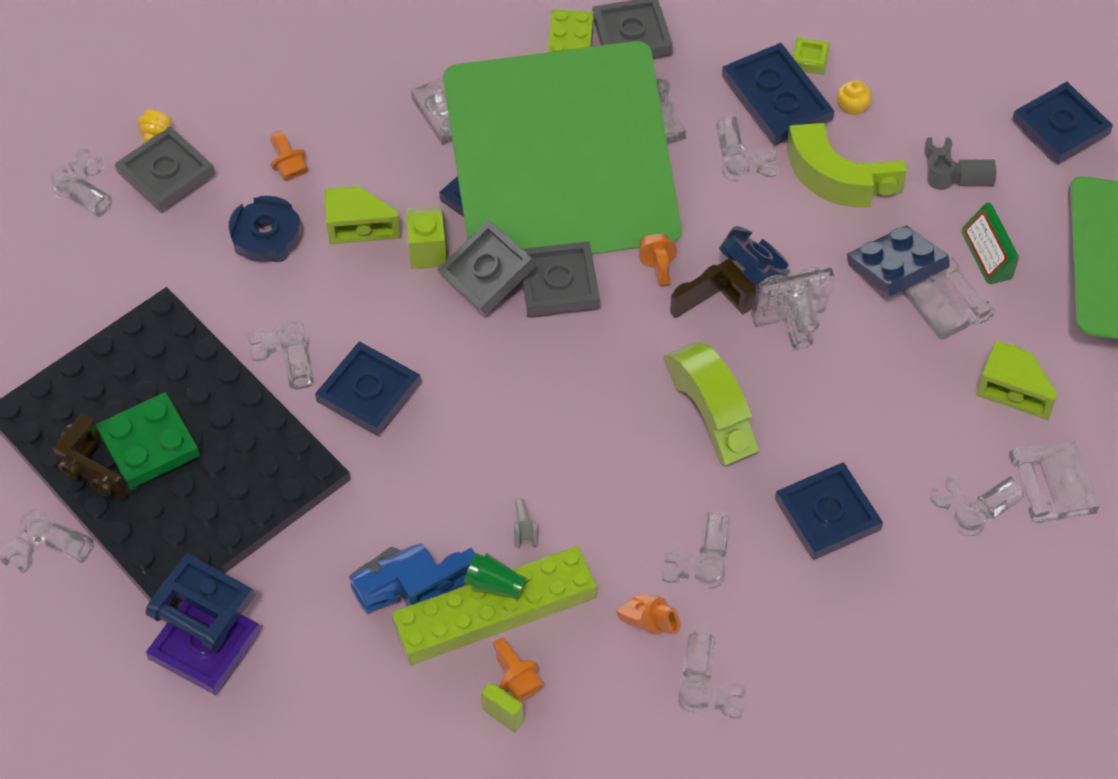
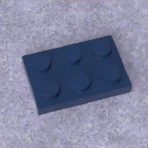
M781 42L724 65L722 68L723 78L774 145L788 139L789 127L791 125L827 123L834 118L835 110Z

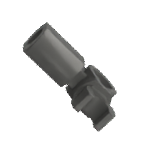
M927 138L924 152L928 158L929 166L927 182L931 187L940 190L951 187L953 182H958V186L995 185L997 171L995 159H960L958 163H955L951 157L952 140L950 138H945L944 147L940 148L932 144V138Z

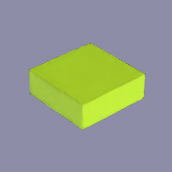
M797 37L793 58L804 72L824 75L830 42Z
M489 683L481 692L482 710L515 733L523 724L522 703L494 683Z

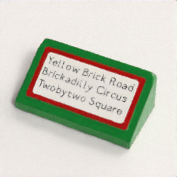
M990 202L985 203L963 226L961 233L986 283L995 284L1013 278L1019 255L993 205Z

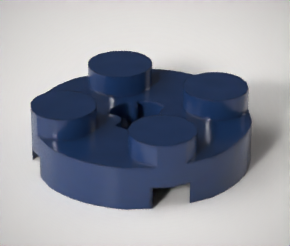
M259 196L253 198L254 203L248 204L243 207V203L238 206L231 214L228 224L235 252L240 256L255 261L271 260L273 262H282L286 260L289 252L298 244L302 232L299 215L292 209V205L280 197ZM264 224L271 225V230L268 232L256 230L259 227L264 228Z
M733 227L719 247L722 254L733 261H737L744 267L742 270L743 275L754 284L759 285L764 280L773 286L780 285L790 273V270H786L789 265L787 260L763 238L757 243L749 238L753 232L743 227Z

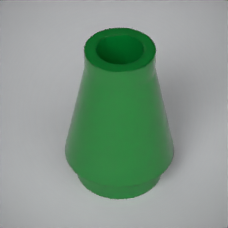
M487 552L485 556L475 553L467 570L464 583L471 585V590L508 596L518 600L527 577L518 574Z

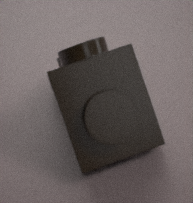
M727 259L719 265L708 267L701 276L693 281L680 284L671 295L670 313L674 318H678L708 298L721 292L744 315L754 309L757 286L743 275L742 271L731 259Z
M81 413L73 424H69L63 430L60 440L53 447L59 462L58 467L69 478L77 480L79 477L90 483L91 487L105 497L112 495L123 500L127 492L121 476L87 458L101 441L94 419Z

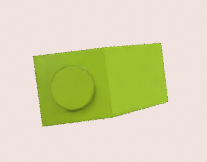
M341 186L324 189L329 244L401 239L398 211L361 186Z
M441 205L406 209L411 270L440 267L447 260Z
M995 340L976 395L1049 420L1058 394L1033 353L1023 350L1016 345L1005 344Z

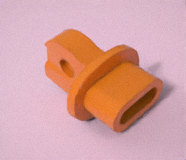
M282 130L272 133L270 141L278 157L271 162V168L279 170L284 181L305 174L309 170L304 161L306 157L305 150L296 149L292 151Z
M665 234L644 236L640 240L639 259L645 265L654 267L659 285L670 284L667 268L677 253L674 242L669 240Z
M645 594L633 596L629 602L616 611L620 620L635 627L644 628L651 634H661L664 631L676 634L680 629V620L676 609L668 606L666 600L660 596L651 597Z
M503 637L493 642V647L497 652L496 659L505 672L500 688L505 692H511L513 697L520 702L538 693L544 687V683L537 675L539 670L537 663L531 660L520 662Z

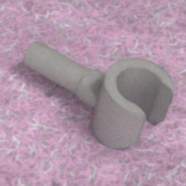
M519 498L515 501L518 519L514 523V545L518 548L520 547V540L527 539L532 541L533 547L537 545V523L528 518L525 501Z

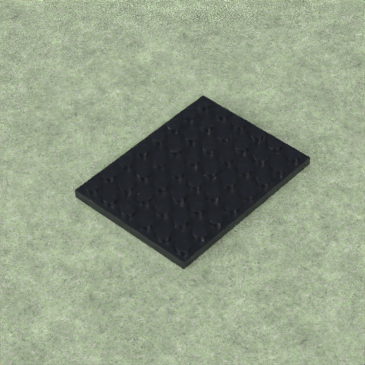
M165 287L0 398V434L149 601L186 553L226 573L351 480L350 472L168 287ZM166 392L198 447L200 454L199 457L129 490L101 439L87 458L121 476L127 495L123 500H120L112 495L105 497L91 487L90 483L79 477L77 480L66 476L58 467L59 462L53 447L60 440L63 430L69 424H73L81 413L94 419L95 424H98ZM175 597L170 605L177 609L183 601Z

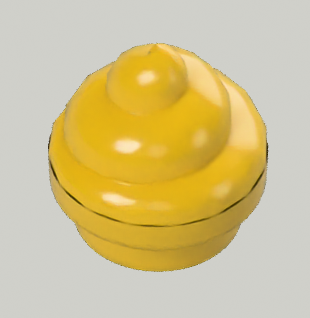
M852 80L843 84L837 95V101L841 109L850 115L863 113L870 106L872 100V93L869 87L859 80Z
M146 109L144 116H139L137 123L143 143H146L167 129L172 119L159 111Z

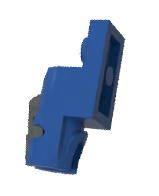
M422 543L410 546L402 551L395 547H389L349 576L351 581L350 587L365 613L376 608L398 602V597L400 596L408 607L469 585L464 583V579L475 552L472 547L462 553L454 552L444 558L440 564L436 565Z

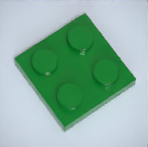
M166 392L96 424L99 435L129 490L200 456L198 447Z

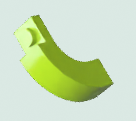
M824 123L791 125L789 127L787 152L791 167L798 179L810 191L821 198L843 206L863 208L871 206L872 196H889L903 192L907 173L904 160L875 163L853 162L843 158L833 150L828 141Z
M695 342L663 355L675 390L686 392L698 406L709 430L720 464L728 465L759 452L748 418L752 417L747 401L734 375L720 355L712 347L702 342Z

